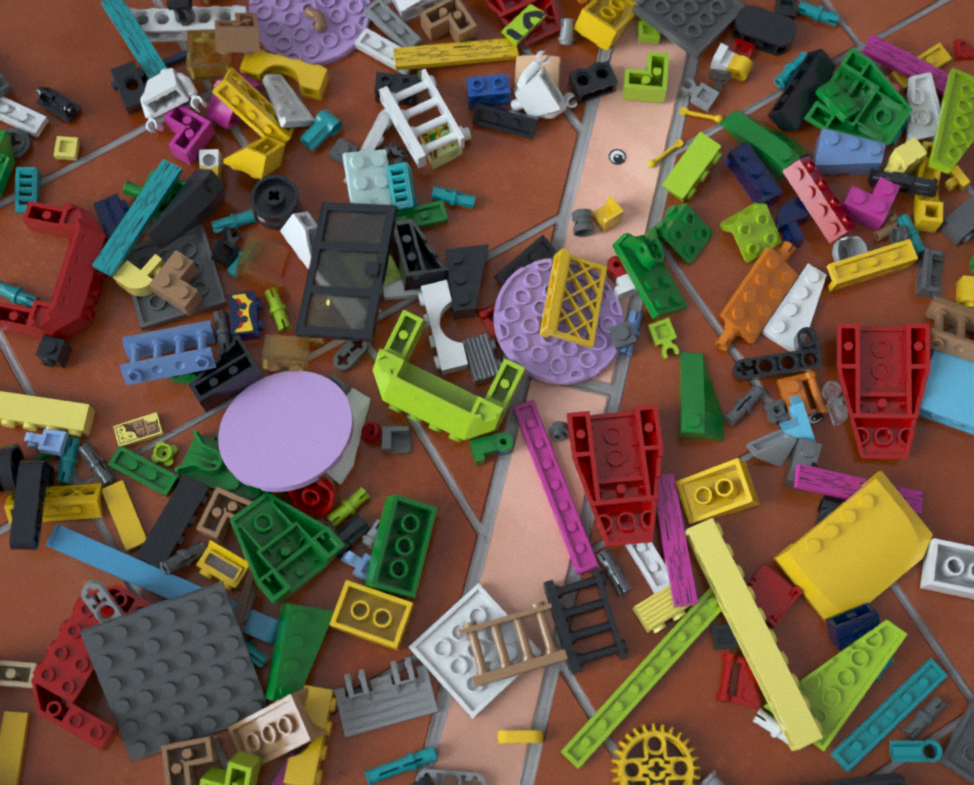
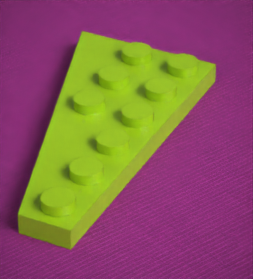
M952 68L948 73L928 164L929 167L946 174L951 172L974 141V76Z
M885 620L799 681L800 687L798 689L801 695L806 696L811 705L810 712L813 718L819 721L823 730L821 732L823 738L813 742L814 745L825 751L907 636V633L890 621ZM768 703L763 706L772 713Z

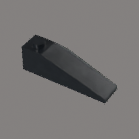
M196 169L146 234L160 249L165 248L215 213L225 200V184L213 170Z

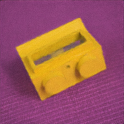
M211 540L196 564L201 569L200 574L210 580L214 576L223 581L226 589L229 591L232 588L240 590L249 569L247 561Z

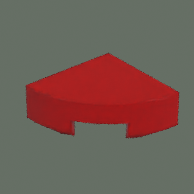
M955 39L953 42L955 61H973L974 48L962 39Z

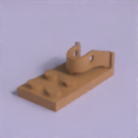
M308 688L292 693L228 727L237 752L242 751L262 757L261 766L326 734V729L315 725V723H310L304 709L309 693Z

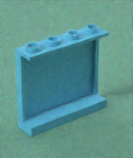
M932 349L930 372L919 416L974 435V362Z

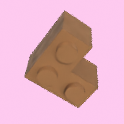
M443 0L420 12L421 27L431 42L447 33H450L456 43L470 42L477 39V25L460 0Z
M235 13V20H214L216 52H220L223 55H231L233 52L251 55L255 52H260L259 25L256 13Z
M175 250L150 282V288L155 295L188 316H191L203 301L199 291L189 285L198 273L194 261Z
M216 487L196 529L202 535L222 543L231 526L230 518L252 502Z
M208 736L161 746L166 785H197L195 766L218 762L215 737Z

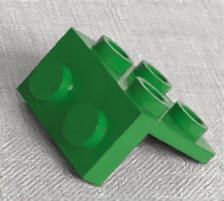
M688 204L670 206L666 210L664 218L654 226L658 228V240L661 243L666 242L687 264L693 263L713 235L712 230Z

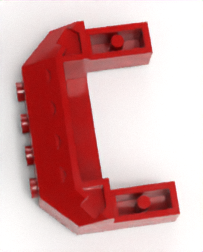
M29 201L22 220L29 230L67 238L69 245L50 303L34 300L32 307L27 308L0 302V331L42 339L44 334L66 341L87 329L90 321H93L95 318V305L97 300L99 301L101 298V286L103 280H106L108 275L95 269L92 264L108 242V238L93 214L86 209L69 202H65L64 208Z
M118 584L106 587L125 614L154 605ZM98 590L88 593L89 596L93 594L98 599L97 604H94L95 606L102 601L97 596ZM79 598L73 606V613L70 618L62 623L59 636L49 644L46 650L47 655L43 662H39L36 665L31 683L37 712L40 716L94 747L108 751L119 733V728L87 710L85 707L88 702L78 697L94 671V666L80 632L81 629L100 623L83 599ZM105 605L100 609L101 614L105 617H110L115 613L114 608L109 605Z

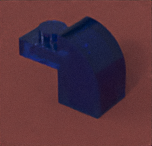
M799 197L784 203L774 220L777 231L779 233L783 232L784 240L792 243L791 248L795 246L796 249L800 248L805 240L799 225L805 224L811 215Z

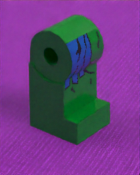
M506 432L470 440V449L475 466L483 465L485 457L496 454L500 456L509 454L513 446V438Z

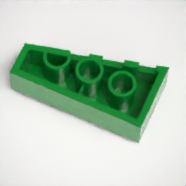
M282 603L265 691L266 699L277 702L292 693L302 690L334 611Z

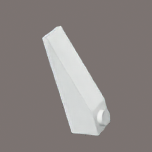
M351 388V391L346 395L354 417L351 442L345 449L339 463L332 470L329 469L325 472L333 481L342 485L354 466L355 456L361 440V430L365 425L371 403L369 397L354 388Z

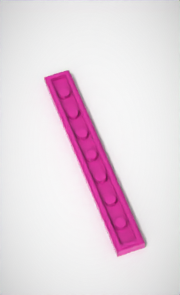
M534 399L513 406V412L576 574L580 575L591 571L594 567H599Z

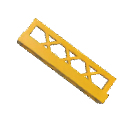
M231 67L224 79L214 87L212 93L261 137L267 135L286 143L291 138L295 127L282 128L273 105Z
M904 240L828 264L827 269L832 279L828 285L829 291L838 290L910 267L918 259L911 240Z
M102 483L46 487L45 495L48 496L45 497L42 522L102 518L103 510L100 501L101 489H103ZM88 492H95L94 494H91V495H84V494H86V493H88ZM15 494L8 495L4 505L9 524L12 522Z

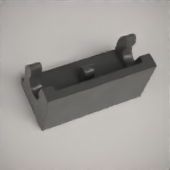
M925 248L918 256L915 296L934 298L936 296L941 298L942 266L945 252Z

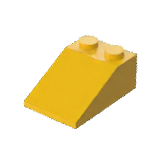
M592 0L582 9L573 29L583 37L594 42L598 47L608 51L636 18L637 15L632 12V9L637 2L634 0Z
M739 458L676 481L689 525L711 518L715 519L760 505L747 464Z

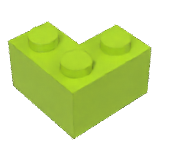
M648 52L645 70L626 68L622 100L664 103L667 91L669 53Z
M238 751L228 762L227 771L211 767L201 778L200 785H257L262 757Z

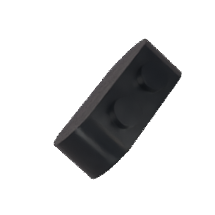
M753 5L745 6L739 10L732 28L734 40L738 38L754 44V49L774 56H781L789 51L797 32L796 24L791 18Z

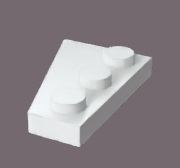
M931 72L911 76L908 78L907 103L913 110L907 118L906 142L913 137L917 140L935 137L941 110Z
M266 74L262 81L281 127L311 126L315 119L281 74Z

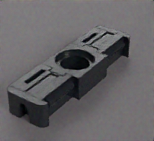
M874 168L871 169L868 177L869 186L874 188L881 177L899 185L898 192L934 198L938 190V179L936 178L933 180L915 177V175L906 173L876 171Z

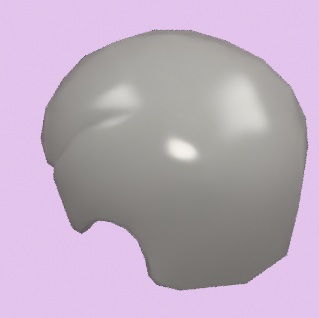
M859 236L840 237L836 240L832 249L834 262L868 252L867 244Z

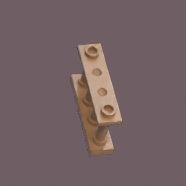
M934 296L925 317L935 320L934 328H930V348L974 362V341L965 338V330L974 333V308ZM944 323L956 327V335L943 331Z
M544 601L532 604V609L481 624L473 621L463 625V629L459 630L460 636L468 635L478 669L476 671L477 675L472 677L475 688L567 661L565 649L559 651V648L555 647L545 612L551 611V603L545 604ZM534 615L537 616L546 646L545 655L537 658L536 654L532 653L523 622L524 618ZM514 622L524 656L522 658L523 662L513 664V661H510L500 625ZM490 628L501 662L499 664L500 669L490 671V668L486 666L477 632Z

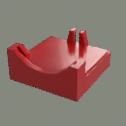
M765 563L759 567L746 584V586L752 588L755 594L754 601L757 607L763 610L766 616L765 623L770 629L777 626L783 615L803 593V590L797 585L792 586Z

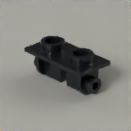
M40 86L36 91L39 96L36 103L67 123H70L82 109L81 106L49 86Z

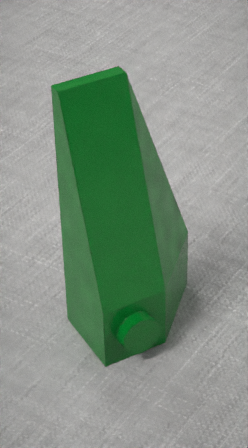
M734 110L720 122V125L779 181L785 176L782 172L783 170L810 154L795 139L737 110Z
M681 352L678 438L723 441L724 418L703 353Z

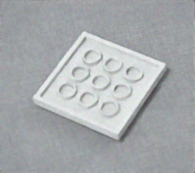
M479 583L409 646L410 650L472 719L519 676L517 675L477 688L474 686L472 677L477 675L476 671L478 669L468 635L461 637L459 630L463 629V625L469 622L476 621L477 624L508 616ZM514 622L500 625L510 661H513V664L523 662L522 658L524 656ZM491 628L477 632L487 668H490V671L500 669L499 664L501 662ZM529 639L532 653L536 654L537 658L542 652Z

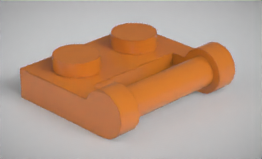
M816 370L777 380L776 383L781 399L785 401L784 407L786 412L789 413L788 420L792 419L788 406H791L789 398L796 395L803 401L807 416L813 412H821L823 415L829 413L828 406L824 404L816 380L818 378ZM807 381L816 409L812 410L810 409L802 384Z

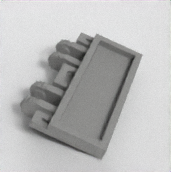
M410 656L406 657L404 663L410 679L401 682L398 664L396 661H391L395 684H392L390 675L370 680L373 691H369L364 669L359 670L358 676L363 692L358 694L354 692L350 673L344 674L349 697H346L344 687L336 689L334 692L345 737L438 712L427 667L425 665L416 667L419 678H415Z

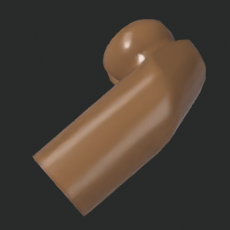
M307 6L304 15L314 20L313 29L319 33L324 32V28L327 27L325 15Z
M888 212L882 228L873 233L877 241L889 237L891 229L897 227L896 213Z

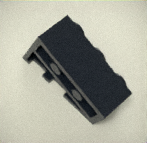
M413 219L397 221L393 233L392 247L404 291L420 289L423 285L444 280L448 281V267L440 261L435 249L432 250L429 246L427 238Z
M489 244L445 249L454 320L476 317L488 259Z
M238 334L235 335L234 341L225 350L222 349L218 353L219 357L215 360L216 368L202 370L189 384L206 413L264 378Z

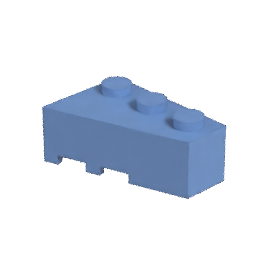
M823 128L817 139L812 160L821 174H828V176L848 173V175L870 174L872 168L877 171L881 165L886 144Z

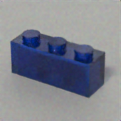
M748 141L730 150L725 163L753 203L766 204L768 208L778 203L783 190Z

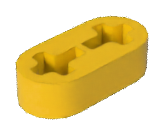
M542 730L497 731L498 744L543 743Z

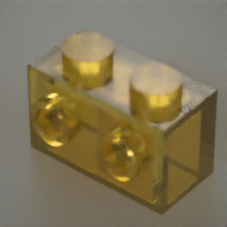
M265 335L262 353L263 369L308 372L311 351L310 338Z

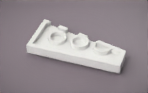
M808 263L761 334L790 352L795 351L794 337L800 329L810 327L826 274ZM807 334L800 335V339L803 343L805 342Z

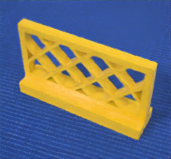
M564 248L554 255L539 332L540 336L546 338L553 336L588 348L593 347L607 266L571 255L570 250ZM570 262L576 263L581 271L574 275L569 268ZM588 270L600 271L599 279L594 281ZM581 274L585 276L589 285L583 288L576 279ZM570 280L578 290L571 295L566 288V283ZM592 287L596 294L595 299L590 301L584 291ZM577 294H580L586 303L578 308L572 298ZM568 300L574 310L569 314H566L562 308V303ZM587 306L592 313V319L588 321L580 311ZM575 313L582 323L576 328L568 318ZM564 320L570 331L568 333L557 331L559 322ZM585 327L589 334L588 340L582 339L577 330Z

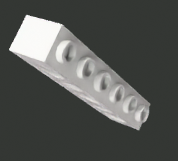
M239 5L202 8L194 6L195 21L189 26H182L177 21L173 10L158 8L130 9L150 42L215 40L214 20H235V13H248L246 6Z

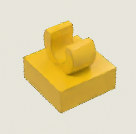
M957 165L951 170V178L944 185L949 192L957 186L963 192L970 187V180Z

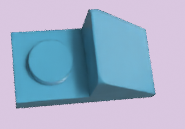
M798 395L790 397L791 406H788L792 419L780 423L779 426L787 434L816 442L803 401Z

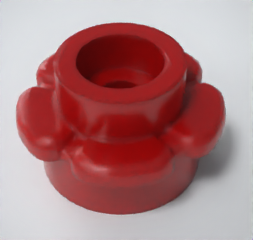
M378 422L366 423L361 430L363 439L372 444L378 442L379 438L382 437L380 424Z

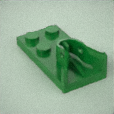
M652 227L645 235L636 237L629 233H624L612 245L653 319L682 312L688 308L686 301L663 263L665 253L661 242L658 240L657 227Z
M196 429L193 430L195 437L181 466L174 469L179 476L183 477L185 474L212 490L218 487L251 502L255 501L265 492L269 493V491H262L260 488L247 486L235 478L221 457L218 441L201 435Z

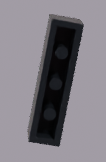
M823 49L807 53L767 115L783 132L797 130L801 127L803 119L818 97L815 94L817 89L833 77V72L837 65Z
M184 474L136 557L161 569L160 563L173 557L174 555L171 554L175 545L180 547L186 535L183 534L186 526L191 527L198 515L194 512L198 505L203 507L209 497V494L206 493L208 487Z

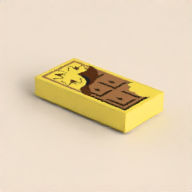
M157 412L113 426L118 446L124 448L164 435Z

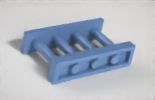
M211 320L122 337L127 358L131 360V363L120 365L126 385L216 368L212 349L207 347L208 344L216 343ZM198 347L197 350L185 352L187 348ZM175 351V354L162 356L163 353ZM153 355V358L140 361V358Z

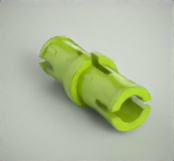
M271 288L273 297L269 289L264 292V295L270 306V315L275 319L278 332L284 333L283 324L286 331L291 330L292 325L287 317V308L282 304L278 289Z
M362 487L347 500L343 499L341 501L342 504L326 516L335 528L350 514H355V510L370 498Z

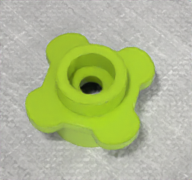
M160 441L156 444L154 454L151 457L152 461L171 466L174 462L173 456L177 453L178 449L175 445L169 446Z

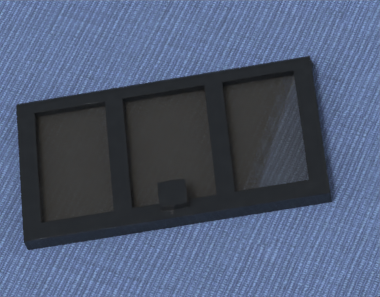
M322 203L295 336L366 342L374 341L398 212L396 205Z

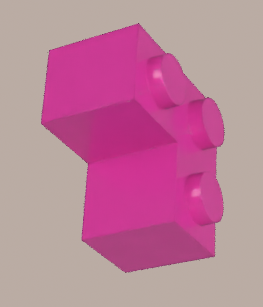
M239 72L259 92L261 84ZM224 77L218 79L215 82L214 87L217 86L224 79ZM213 94L207 106L208 112L206 117L226 129L238 125L240 117Z
M179 105L169 110L163 117L168 129L176 134L168 145L176 158L192 166L199 156V150H204L215 135V131L209 120L183 105Z
M881 177L871 194L852 186L842 203V207L851 217L852 221L877 231L885 221L900 186Z

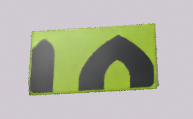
M530 4L501 33L516 47L545 20L546 14Z

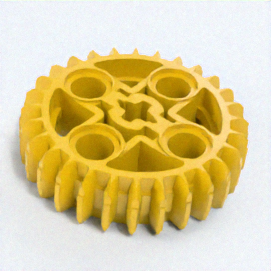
M654 723L650 725V730H647L645 724L641 725V733L636 728L632 729L634 736L625 734L628 742L619 741L618 744L622 747V750H614V753L619 755V758L611 759V762L617 764V768L611 769V772L618 774V777L612 779V782H620V785H629L628 781H644V785H669V780L683 779V785H695L692 783L693 780L700 779V776L694 774V771L701 769V767L693 763L699 759V756H691L690 754L695 750V747L687 748L686 745L690 740L685 739L681 741L682 732L674 736L673 727H670L666 732L664 724L660 725L659 730H656ZM651 737L658 739L660 743L657 751H652L648 747V741ZM666 740L676 746L683 757H667ZM642 741L643 758L627 759L630 750L638 742ZM661 754V758H652L648 760V755L654 756ZM678 761L685 765V772L681 776L677 775L674 771V765ZM654 762H656L658 767L663 768L661 772H657V776H655L654 772L647 770L654 766ZM628 763H633L637 767V774L634 777H629L625 772V767ZM661 779H663V784H661V783H653V784H650V780L656 781V780H661Z

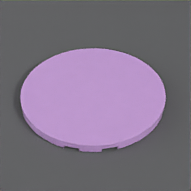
M249 0V13H256L259 25V45L265 52L281 54L293 60L300 59L312 65L319 64L325 66L341 60L356 49L355 41L365 28L368 29L371 20L364 14V9L371 2L370 0ZM307 6L325 15L327 27L324 28V32L319 33L313 29L314 20L304 15Z
M549 258L534 261L532 264L521 267L514 272L499 292L493 317L498 343L507 358L526 368V374L534 379L558 385L576 384L591 379L602 372L619 351L615 349L609 328L624 323L621 303L619 299H616L611 289L612 287L605 280L592 348L553 336L547 338L540 336L539 332L553 260ZM570 262L569 268L574 275L581 271L576 263ZM593 269L588 270L594 281L599 279V274ZM583 274L576 277L582 288L589 285ZM571 280L566 283V288L570 295L578 291ZM592 287L584 290L590 301L595 299L596 294ZM580 294L572 297L578 308L586 304ZM568 300L562 303V308L566 314L574 311ZM588 306L580 310L587 321L592 319V313ZM576 313L568 317L575 328L582 324ZM563 320L559 322L557 331L568 333L570 329ZM585 327L577 330L582 339L588 340L589 334Z
M307 371L276 373L264 377L247 387L230 404L219 428L218 444L220 454L229 471L235 478L247 486L260 488L262 491L283 492L302 488L319 480L318 477L329 469L332 470L342 459L343 453L350 444L353 435V412L344 392L330 379Z

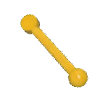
M686 107L680 108L679 112L681 116L692 115L712 119L717 123L723 120L722 115L713 116L689 111Z
M677 139L672 147L654 160H649L648 166L650 168L655 167L656 163L676 148H681L683 141Z

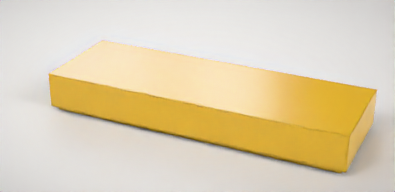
M938 43L917 57L938 69L952 60V57L941 43ZM895 71L890 74L889 77L893 82L900 84L901 92L908 88L907 77Z
M121 480L101 489L125 550L129 552L142 546L147 535L125 482Z
M4 711L0 733V785H19L30 713Z

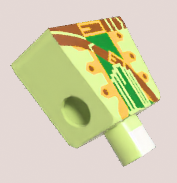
M445 123L419 136L422 143L426 145L450 134L451 131ZM465 127L463 129L466 133L465 141L471 139L469 128ZM455 140L429 152L428 159L432 169L460 156L463 150L460 149Z

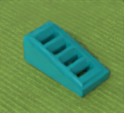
M406 162L387 166L392 205H396L398 211L415 208L412 168ZM406 189L405 192L397 193V191ZM408 197V200L398 202V199Z
M36 167L16 168V213H25L27 205H22V202L32 201L39 203L42 174ZM23 194H32V196H23Z

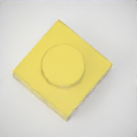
M57 136L54 157L56 159L77 161L80 146L79 138Z

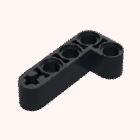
M810 327L800 329L794 337L795 351L738 360L731 371L733 378L739 382H746L814 370L821 363L817 333ZM807 334L811 342L809 344L803 343L800 335ZM806 355L812 356L815 361L814 365H807L804 357ZM782 359H789L792 362V368H784L782 366ZM761 362L768 363L770 372L761 371L759 364ZM752 363H754L753 370H748L745 375L737 371L741 366H743V369H750L753 366Z
M21 460L19 463L9 539L12 550H37L39 547L46 486L52 487L55 481L54 467L47 461Z

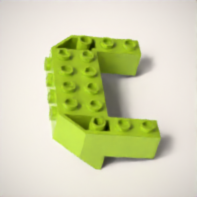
M403 310L384 350H379L373 367V373L382 400L390 404L388 408L398 413H401L403 410L410 414L408 418L418 423L424 420L430 423L428 428L439 433L444 430L450 433L449 438L459 443L462 440L470 441L498 431L527 372L526 368L504 358L485 399L476 396L408 362L427 322Z

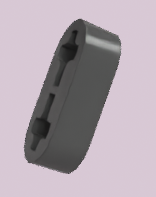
M348 340L333 357L336 370L342 373L349 372L367 353L369 348L368 342ZM356 342L359 344L362 342L363 348H357L354 352H352L355 349L354 343ZM342 358L344 360L347 358L348 364L340 366L339 359Z

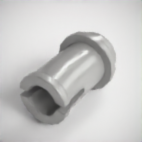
M561 19L560 38H558L560 45H572L574 41L572 38L574 19Z
M378 519L375 520L367 535L362 536L363 541L361 543L370 550H373L380 523Z

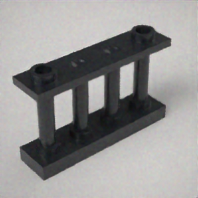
M598 566L594 567L591 571L593 577L563 586L554 585L553 580L546 581L543 584L548 604L551 603L552 605L551 614L562 650L565 649L568 658L566 663L570 676L580 673V667L587 662L618 654L620 661L627 658L628 647L625 639L621 640L604 588V585H607L603 571L599 572ZM596 586L600 599L568 609L566 607L561 608L559 599L562 598V595ZM603 608L607 622L574 632L573 630H568L566 621H569V618ZM607 631L611 632L614 645L584 654L575 653L573 644L577 640Z

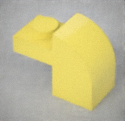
M155 254L140 270L127 260L113 278L119 286L130 294L147 296L154 293L149 284L165 263L162 258Z

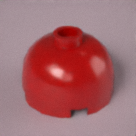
M326 473L318 477L319 480L288 492L294 508L310 517L314 515L323 516L330 511L336 498V487Z

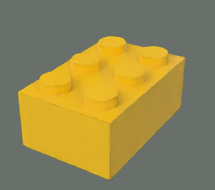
M346 580L329 625L333 629L398 651L414 605L412 602Z

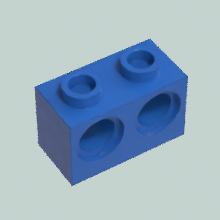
M508 74L466 78L469 109H474L478 101L494 106L510 105Z

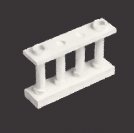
M426 69L421 70L422 82L398 93H391L387 86L379 89L380 101L418 168L426 165V156H428L429 152L455 140L460 149L464 148L466 138L463 127H458L436 88L437 84L432 75L429 76ZM425 89L428 91L431 99L405 111L404 109L400 110L398 106L399 101ZM435 106L441 116L415 128L413 126L410 127L407 122L409 118ZM445 123L451 131L450 134L426 145L419 144L417 140L419 135Z

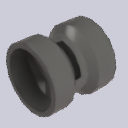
M578 209L571 213L572 221L575 223L573 227L575 236L587 237L595 233L594 224H592V210Z

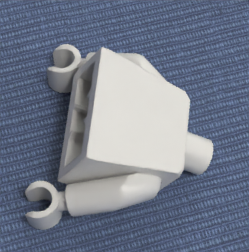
M540 50L536 55L537 60L532 61L522 72L517 82L518 88L515 92L517 99L511 101V107L517 112L524 109L528 115L553 119L564 112L567 106L570 108L575 107L577 101L573 100L569 103V99L574 97V94L569 92L563 97L545 67H540L541 64H547L550 61V56L541 61L540 57L545 51Z
M173 68L161 70L160 74L147 81L145 92L140 101L145 117L149 119L146 123L148 131L155 134V128L163 131V124L156 121L155 118L189 101V98H192L191 106L198 112L200 111L197 106L200 102L207 108L206 101L197 96L198 91L188 76L183 73H177Z

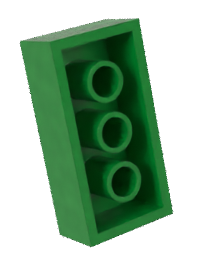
M396 494L386 497L363 586L403 599L416 597L437 507Z

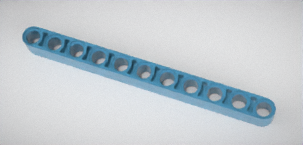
M58 524L55 525L45 544L54 550L166 599L202 588L173 574L167 576L157 567ZM230 600L235 612L238 603ZM251 609L244 633L274 645L278 620Z

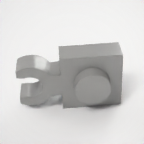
M687 78L685 84L690 88L687 89L681 86L680 94L691 96L690 102L708 112L718 98L719 92L704 83H701L698 87L692 79Z

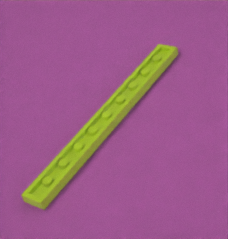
M711 588L698 600V604L692 606L560 751L577 769L581 767L721 612V608Z

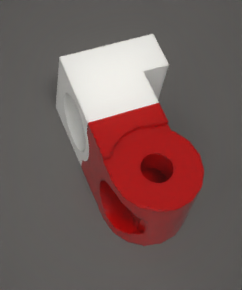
M618 256L609 258L606 275L613 280L616 286L614 288L616 299L621 301L636 295L637 290Z

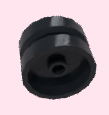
M266 176L259 180L252 189V207L257 219L268 229L279 231L293 213L302 212L297 187L285 176Z
M18 444L3 445L0 449V496L4 492L8 495L15 494L19 463L21 460H25L22 449Z

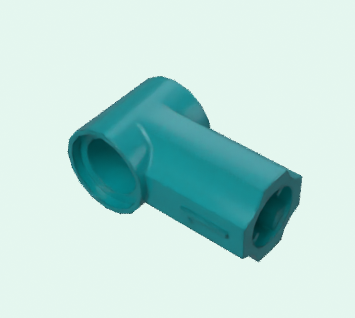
M323 109L316 116L314 124L300 137V140L310 151H315L329 136L333 137L340 131L342 121L327 109Z
M890 740L889 746L892 762L933 763L940 760L943 752L940 744L933 740ZM927 744L933 748V755L930 758L924 754V747Z

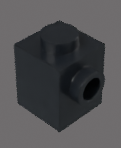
M43 334L35 355L42 361L41 364L47 367L54 368L56 366L64 369L72 348L65 340Z

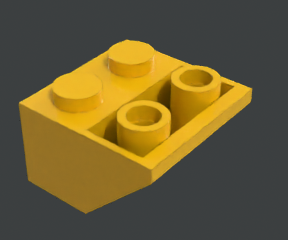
M266 135L224 159L223 163L229 165L234 170L249 174L252 178L262 179L281 166L286 143Z

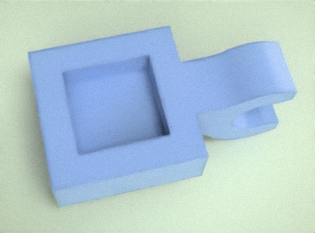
M44 429L42 435L27 432L24 442H28L27 446L30 448H37L40 453L62 456L69 435L65 431Z
M351 551L345 552L341 561L355 567L352 574L365 581L371 556L365 553L360 558Z

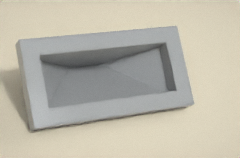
M779 429L747 443L746 448L756 458L781 467L795 445L797 437Z

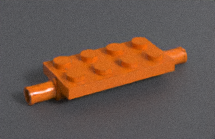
M785 241L777 253L771 247L765 248L719 315L725 320V330L715 342L716 346L720 344L718 348L727 351L735 337L738 336L745 339L748 343L755 342L799 276L787 264L788 259L796 250L795 246L791 248L792 243Z

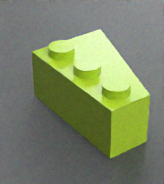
M699 132L662 183L663 189L683 203L686 199L690 200L697 191L696 187L707 178L710 169L722 157L721 145L702 132Z

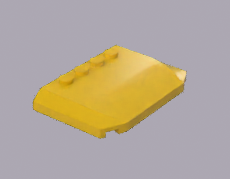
M878 471L861 485V489L798 541L790 544L774 557L791 581L803 590V596L826 623L851 618L923 559L933 536L931 531L882 471Z

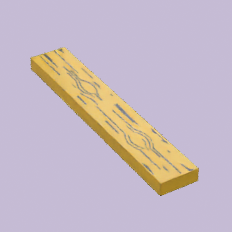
M507 38L393 48L396 70L516 60V56H519L517 46L515 47Z

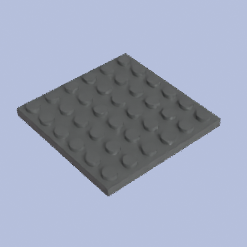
M223 581L81 629L80 634L131 762L161 752V746L198 739L226 729L269 706Z

